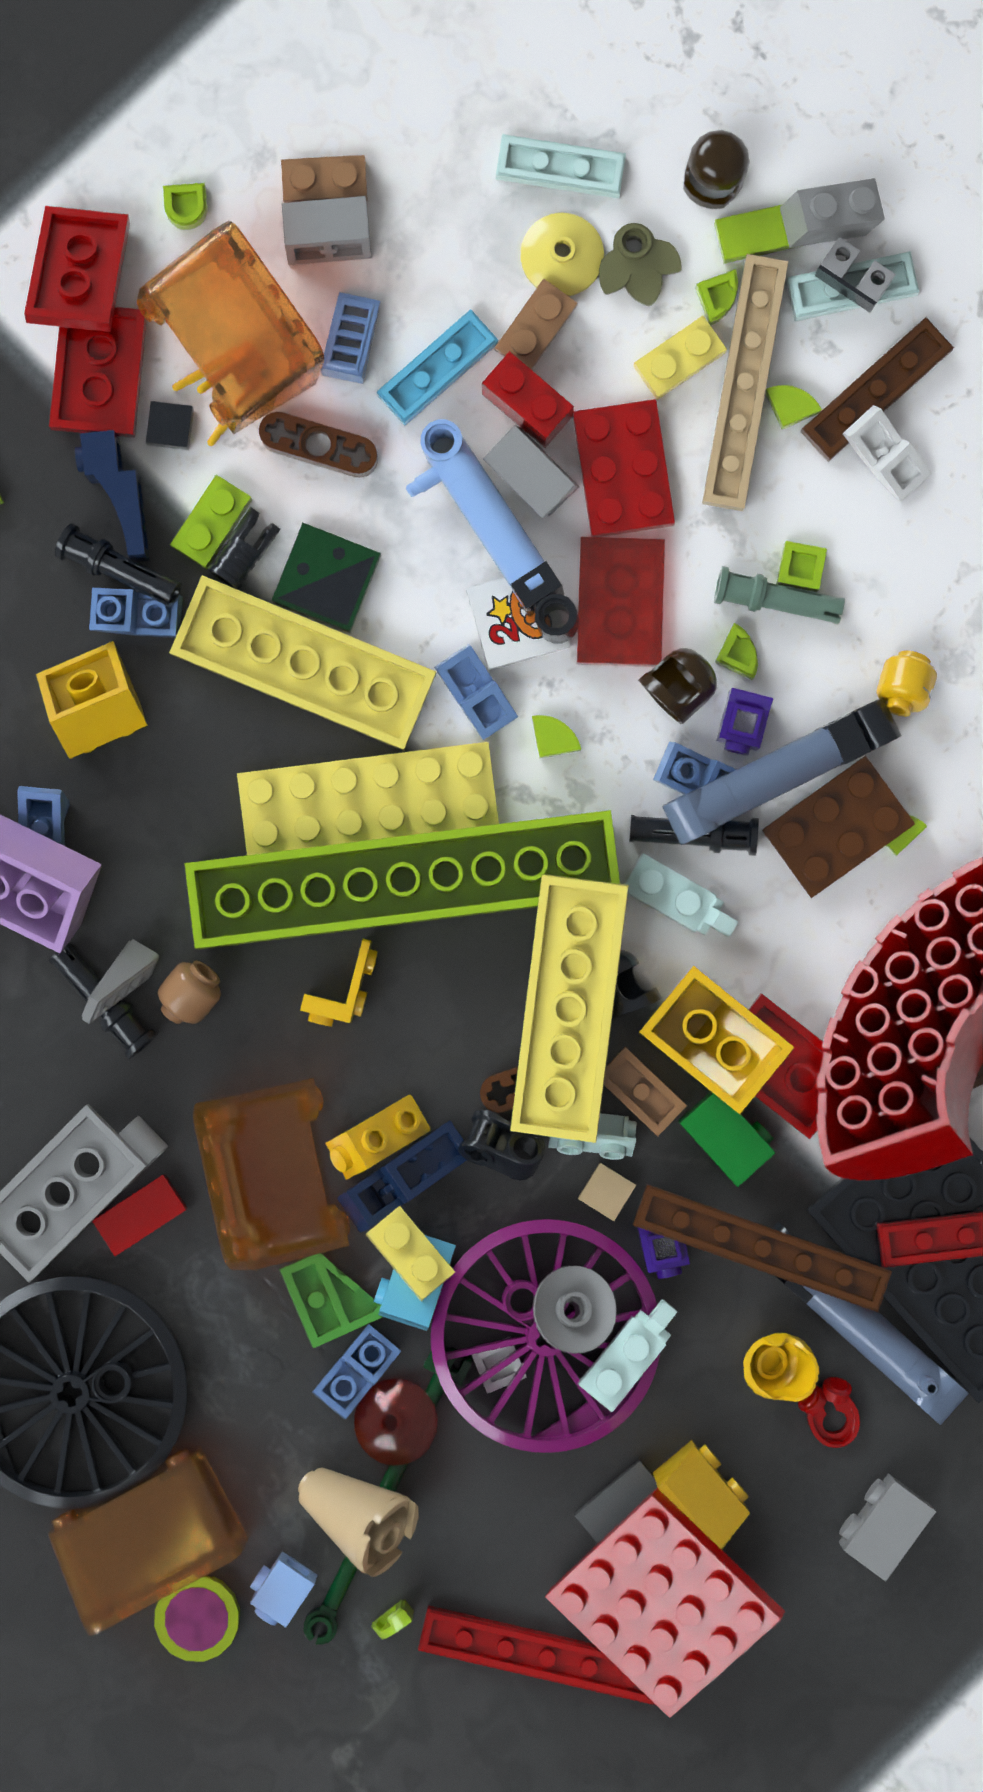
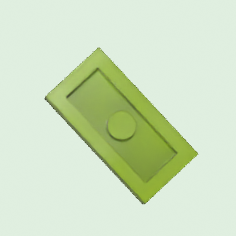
M216 474L170 545L207 569L253 500L252 497Z

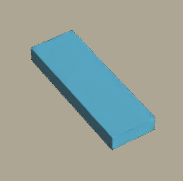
M470 309L377 391V396L406 426L498 344L499 340Z

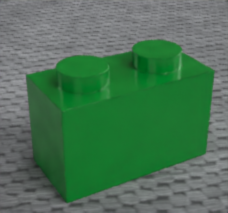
M711 1091L677 1121L737 1187L776 1153L769 1146L774 1138L758 1121L750 1125L741 1114H738Z

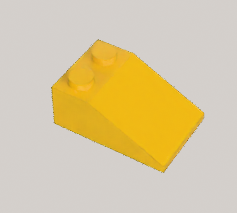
M695 966L689 970L639 1031L642 1036L738 1114H741L794 1049L790 1043Z

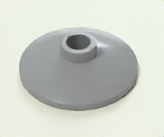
M567 1266L550 1273L539 1285L533 1303L534 1319L539 1332L550 1345L567 1353H584L600 1346L610 1335L616 1320V1302L610 1286L598 1273L582 1266ZM567 1303L572 1304L575 1308V1315L572 1319L568 1318L564 1313V1307Z

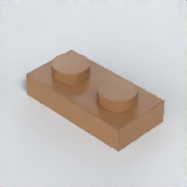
M365 155L281 160L284 203L366 196V201H368Z
M543 278L495 346V351L504 357L510 351L532 370L576 309L578 303Z
M626 1047L606 1066L604 1086L657 1136L687 1107L679 1097Z

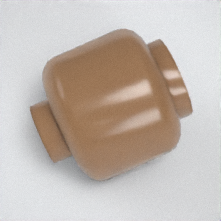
M197 960L192 963L182 962L177 964L161 983L157 991L159 1000L163 1004L161 1007L162 1013L176 1024H181L182 1021L190 1024L200 1023L220 999L221 990L218 985L220 983L218 975L209 966Z

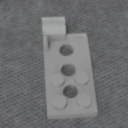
M86 1104L0 1191V1254L30 1283L122 1191L145 1171L168 1148V1145L140 1116H137L118 1134L89 1104ZM83 1152L92 1153L97 1157L99 1170L96 1174H86L81 1170L79 1157ZM53 1182H62L68 1187L70 1198L67 1203L60 1204L52 1199L50 1186ZM24 1211H32L39 1216L41 1227L38 1232L31 1233L23 1228L21 1216Z

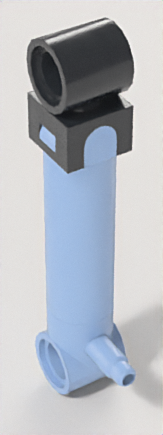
M446 419L430 422L421 434V446L427 462L432 467L408 484L406 490L411 497H415L442 481L512 588L513 594L528 617L535 614V621L540 635L546 641L553 644H562L570 641L576 635L579 628V618L575 604L567 596H564L563 586L547 561L543 560L463 438L460 429L453 422ZM438 439H452L454 441L452 449L446 453L435 452L433 446ZM554 610H562L569 615L567 623L560 628H552L545 623L547 615Z

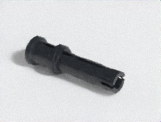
M73 523L64 529L58 539L55 556L61 560L68 558L86 567V572L93 576L104 574L157 600L169 608L174 605L181 592L180 587L182 583L119 554V552L113 549L109 541L105 539L98 541L80 532V527Z
M631 815L629 842L680 844L675 833L668 832L674 831L668 818L637 817ZM752 818L750 822L728 821L709 832L710 834H705L683 845L709 846V851H713V853H720L722 849L748 851L749 856H756L759 819Z
M68 943L61 953L56 952L49 960L87 1002L101 979L81 958L73 946ZM119 1001L99 1016L102 1019L100 1024L104 1032L110 1031L126 1049L125 1056L131 1059L148 1046L158 1034L154 1029L148 1030L132 1012L134 1007L131 1003Z

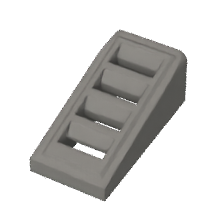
M134 939L129 940L89 996L82 1013V1020L90 1024L147 981L156 967L159 955Z

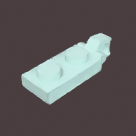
M642 853L625 885H629L628 894L693 932L698 931L706 935L711 927L729 937L738 924V921L720 911L724 902L718 899L714 893Z
M661 1299L649 1316L642 1310L635 1317L631 1316L581 1378L578 1385L613 1412L666 1346L665 1343L671 1334L665 1330V1327L676 1315V1309Z

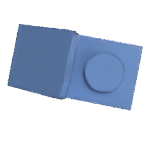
M19 786L17 790L18 823L65 846L64 820L70 801L64 792L58 789Z

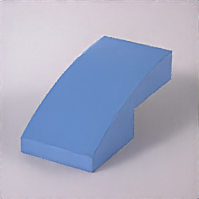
M470 644L434 667L483 740L518 718V715L500 687L492 679Z

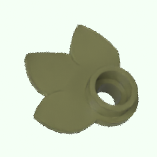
M639 223L626 224L615 234L613 250L601 260L599 267L600 287L605 295L615 293L625 287L628 294L635 301L645 306H652L661 292L662 275H672L682 270L680 256L671 243L655 239L652 232L646 226ZM629 240H638L642 248L637 252L629 251L626 247V243Z

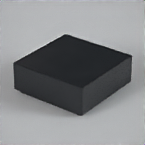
M151 401L146 444L148 446L189 450L194 414L193 406Z

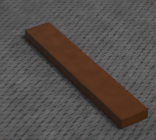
M648 1184L644 1190L633 1222V1226L875 1312L879 1311L892 1273L888 1269Z

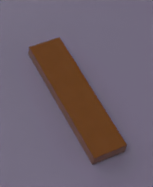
M925 317L807 423L800 432L829 462L849 444L842 433L873 405L885 412L942 361L954 347Z

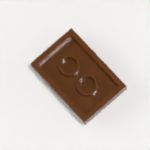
M865 755L763 828L762 832L809 897L813 898L914 826L915 823Z

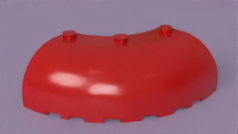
M983 857L973 860L953 871L952 877L943 881L934 889L930 890V888H927L917 896L919 900L901 916L897 914L877 935L875 938L877 942L867 953L864 960L858 961L841 991L843 997L836 1009L834 1018L830 1017L822 1044L824 1054L820 1074H817L816 1086L819 1090L818 1113H816L818 1138L824 1166L833 1175L851 1180L889 1179L922 1172L973 1155L968 1126L969 1104L976 1076L983 1063Z

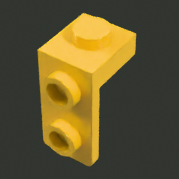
M362 939L346 1004L304 994L300 1011L309 1013L308 1021L332 1027L334 1019L352 1023L354 1015L362 1016L367 998V992L360 990L364 974L372 976L378 951L371 949L373 941Z
M407 1095L325 1144L330 1151V1159L333 1165L343 1173L347 1180L430 1131V1126L411 1095Z

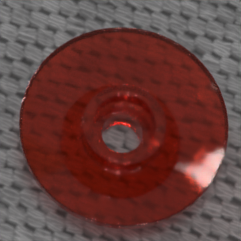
M404 1379L381 1381L369 1389L356 1407L354 1416L356 1437L363 1450L380 1463L386 1465L411 1463L424 1455L434 1441L437 1431L435 1406L429 1395L420 1386ZM390 1414L394 1415L398 1422L396 1429L393 1431L387 1429L385 1425V1419Z

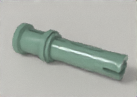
M721 567L714 594L715 604H721L723 601L745 605L752 612L760 611L763 607L828 621L837 625L841 621L839 615L843 614L845 598H837L767 582L768 579L762 574H756L755 577L730 572L729 567Z

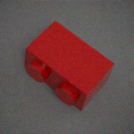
M510 351L482 382V395L544 448L550 444L573 417L574 406Z

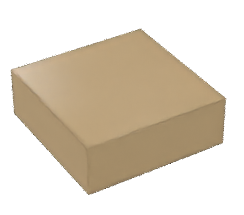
M599 1162L578 1199L615 1221L636 1184Z

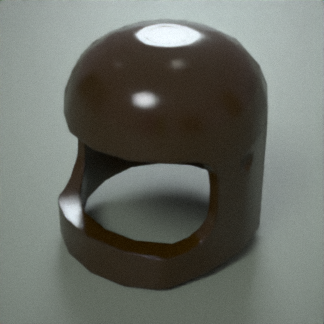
M724 130L710 131L696 141L691 148L683 177V189L690 200L708 209H722L734 200L742 189L750 163L748 149L744 142L735 134ZM689 167L696 181L705 188L715 191L730 190L733 187L735 189L724 198L713 199L703 196L695 190L690 182Z
M680 648L672 651L655 668L638 679L657 704L680 724H684L714 695L717 689V678L712 666L702 655L689 648Z

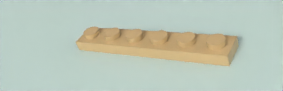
M750 254L746 255L702 504L737 511L745 509L788 261Z

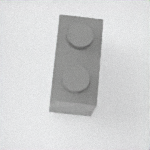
M875 178L797 190L780 207L789 248L836 241L839 237L849 239L866 236L885 219Z
M889 1473L883 1481L877 1479L870 1486L864 1497L867 1503L858 1516L855 1513L851 1514L839 1531V1534L842 1536L839 1544L843 1550L884 1581H887L936 1513L935 1509L927 1501Z

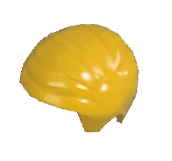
M773 1333L755 1341L743 1360L744 1378L748 1386L755 1394L767 1399L798 1402L809 1397L818 1382L819 1365L811 1348L804 1340L787 1333Z

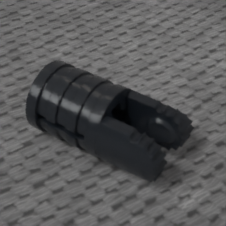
M252 507L249 508L233 533L229 536L227 544L223 546L221 553L216 556L214 563L210 564L207 568L216 578L237 590L242 587L241 584L248 577L250 570H253L255 563L262 558L281 530L272 523L261 532L253 546L245 542V537L255 526L260 514Z

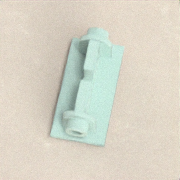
M600 1113L596 1143L549 1137L548 1148H557L558 1152L566 1155H579L582 1151L599 1153L601 1157L610 1160L623 1159L625 1156L632 1157L636 1144L637 1122L629 1121V1116Z

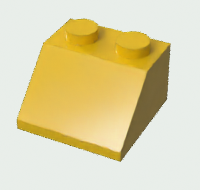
M114 641L36 674L49 723L69 759L83 753H89L103 744L120 737L129 736L136 730L148 726L139 698Z
M690 1440L653 1472L658 1489L722 1550L750 1514L744 1503L749 1496L733 1477L726 1481L717 1471L721 1462L706 1444L699 1449Z

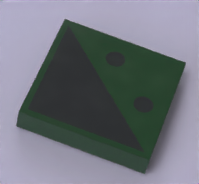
M302 522L276 587L272 602L351 633L381 558V553Z

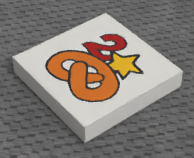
M505 578L466 588L489 671L570 648L569 641L562 644H553L546 641L540 635L535 621V614L528 617ZM554 610L547 615L545 623L552 628L564 626L560 610Z

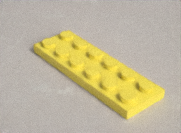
M203 575L200 578L169 652L177 658L405 751L437 674L436 671Z
M489 742L237 773L247 855L499 824Z
M547 874L542 875L510 1131L593 1143L597 1141L629 885Z

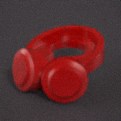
M827 1378L824 1380L822 1388L816 1386L809 1397L798 1401L799 1409L807 1415L808 1425L813 1435L823 1445L832 1448H841L850 1444L857 1436L860 1427L859 1412L850 1397L852 1387L842 1378ZM827 1401L832 1402L836 1411L842 1412L846 1416L845 1425L838 1431H828L823 1427V1420L826 1416L824 1406Z

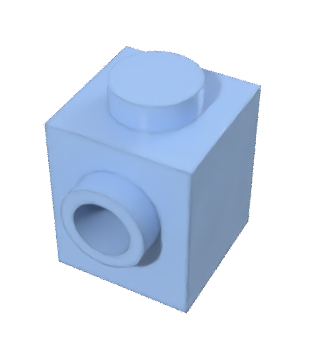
M282 1551L271 1569L263 1565L250 1585V1588L255 1590L250 1603L256 1607L254 1612L259 1618L270 1625L275 1626L278 1622L287 1627L315 1585L317 1574Z

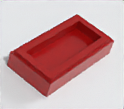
M163 1174L92 1222L113 1255L117 1256L188 1208L166 1174Z

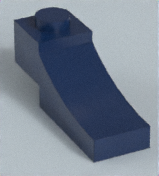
M114 430L81 433V446L75 447L78 472H84L85 477L91 484L100 483L110 497L122 525L129 558L137 562L150 561L141 477L136 470L123 471L120 438Z
M449 1120L339 1195L337 1199L361 1233L377 1224L397 1207L409 1202L467 1161L458 1152L459 1145L464 1140Z

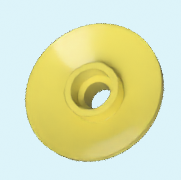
M570 213L550 214L535 222L525 234L521 245V264L526 277L536 288L544 278L567 296L576 295L590 287L599 276V267L604 257L603 243L596 229L582 217ZM560 244H565L570 248L571 252L565 257H560L555 253V248Z

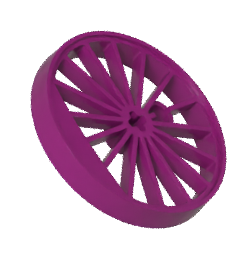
M548 1219L531 1220L507 1226L488 1235L470 1248L453 1267L455 1273L443 1283L432 1317V1357L438 1379L448 1399L459 1414L479 1432L498 1443L518 1450L539 1453L562 1452L580 1448L601 1439L619 1427L635 1411L652 1383L660 1353L613 1412L578 1385L580 1378L562 1352L552 1345H547L544 1341L536 1343L535 1340L540 1337L534 1319L533 1304L523 1312L515 1311L510 1305V1297L517 1289L526 1288L530 1290L534 1298L538 1289L528 1235L535 1233H559L553 1271L561 1268L566 1237L568 1235L584 1239L596 1246L583 1267L592 1269L603 1251L610 1254L622 1266L625 1273L611 1282L609 1286L613 1292L628 1280H631L638 1292L642 1308L616 1314L615 1323L629 1320L631 1316L635 1317L640 1310L649 1316L657 1306V1302L652 1288L638 1264L622 1247L607 1236L573 1222ZM521 1236L530 1282L527 1280L512 1281L492 1252V1249L508 1240ZM484 1254L489 1257L507 1284L502 1294V1302L463 1277L470 1267ZM461 1283L509 1314L525 1327L447 1313L456 1287ZM567 1303V1304L565 1305L564 1311L566 1310V1308H567V1306L569 1305V1303ZM575 1309L567 1313L566 1316L572 1319L575 1315ZM447 1320L524 1334L445 1352L444 1327ZM604 1341L598 1347L605 1349L610 1342ZM525 1343L464 1387L458 1388L448 1368V1360ZM529 1351L488 1417L481 1415L465 1399V1395ZM569 1353L589 1367L594 1363V1361L581 1353ZM537 1355L524 1432H513L495 1424L494 1421ZM554 1355H556L587 1400L584 1405L567 1416L555 1367ZM547 1357L560 1420L531 1435L544 1359Z

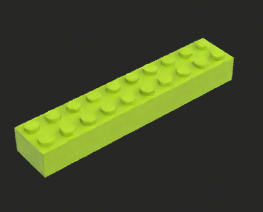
M611 810L185 863L195 949L538 907L543 874L620 884Z

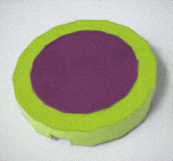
M189 1574L176 1579L163 1591L155 1608L154 1627L161 1644L172 1655L185 1661L204 1662L219 1656L232 1644L239 1628L240 1607L234 1592L222 1580L202 1574Z

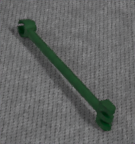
M451 1347L449 1351H454L457 1349ZM432 1349L427 1356L423 1368L434 1372L379 1485V1487L393 1492L396 1491L444 1392L435 1370ZM470 1355L462 1359L459 1369L452 1366L456 1358L450 1359L447 1362L454 1382L460 1386L473 1363V1357ZM346 1555L321 1606L312 1609L304 1621L303 1630L305 1637L309 1641L315 1636L312 1628L315 1622L321 1621L327 1625L328 1631L325 1634L318 1635L317 1645L329 1643L335 1637L338 1628L337 1611L358 1570Z

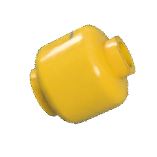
M905 650L899 652L898 655H893L886 659L877 685L876 694L879 699L884 697L887 707L892 714L908 717L911 715V712H920L928 707L936 683L937 672L930 664V659L925 655Z

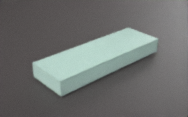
M502 134L496 180L619 199L626 153Z
M911 251L853 263L843 280L856 288L875 260L896 274L877 304L909 298L919 294ZM816 271L791 276L786 280L795 321L861 308L815 277ZM871 279L875 285H881L878 279Z

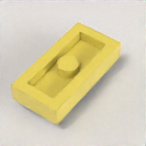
M701 316L634 362L633 367L656 400H659L726 354L727 349L705 317Z
M400 1206L366 1233L369 1240L420 1301H423L455 1273Z

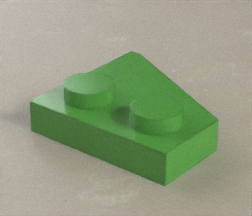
M320 1252L313 1253L279 1268L312 1348H316L383 1317L378 1315L381 1304L375 1303L368 1293Z

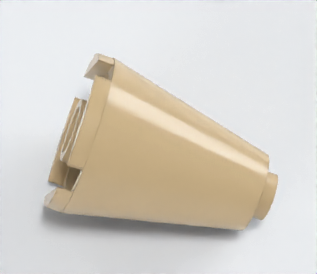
M318 1468L315 1471L308 1472L302 1478L298 1487V1492L300 1493L299 1503L354 1566L360 1572L367 1573L371 1577H376L387 1571L399 1559L403 1552L397 1548L404 1536L411 1540L419 1518L418 1506L408 1496L326 1468Z

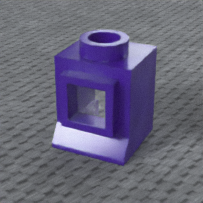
M731 688L728 692L716 741L725 743L724 750L748 756L750 750L758 751L760 749L773 698Z
M637 1227L647 1272H656L658 1279L682 1274L681 1266L690 1264L686 1244Z

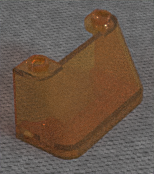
M227 221L212 230L140 287L137 297V305L140 312L148 322L154 320L161 326L165 323L169 325L213 388V402L209 404L213 416L220 425L224 426L226 424L233 435L316 384L324 364V353L320 343L244 234L232 221Z
M314 1078L203 1101L194 1105V1126L220 1249L226 1265L231 1270H257L349 1246L347 1236L350 1233L349 1220L346 1213L340 1211L336 1205L327 1204L310 1122L318 1118L319 1111L323 1108V1097L320 1089L315 1086Z
M185 1448L165 1460L167 1468L158 1476L87 1514L83 1512L77 1515L75 1510L71 1509L51 1521L53 1528L49 1530L48 1536L79 1617L89 1636L111 1627L221 1568L243 1552L248 1537L202 1449L190 1454L188 1449Z

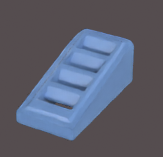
M339 292L322 360V376L363 384L380 308L379 300ZM346 306L368 310L367 318L344 314ZM342 322L365 327L364 333L341 329ZM339 338L361 342L360 349L338 344ZM339 353L357 357L356 364L335 360V355Z

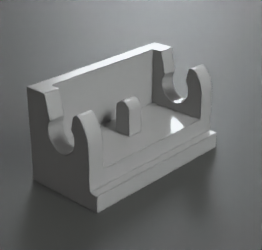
M366 196L282 203L284 243L288 265L372 258Z
M516 425L483 458L542 519L547 515L553 514L580 487L521 427Z

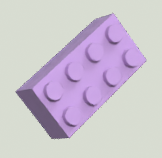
M0 815V924L61 953L82 924L102 864Z

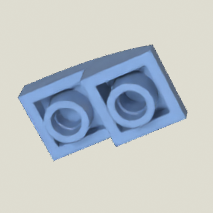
M92 588L89 630L115 634L176 638L181 626L183 596L179 595L174 605L169 608L133 589Z
M669 742L653 780L677 792L687 794L737 769L718 760L709 759L676 742Z
M368 1324L312 1393L339 1416L346 1419L400 1354L401 1350Z

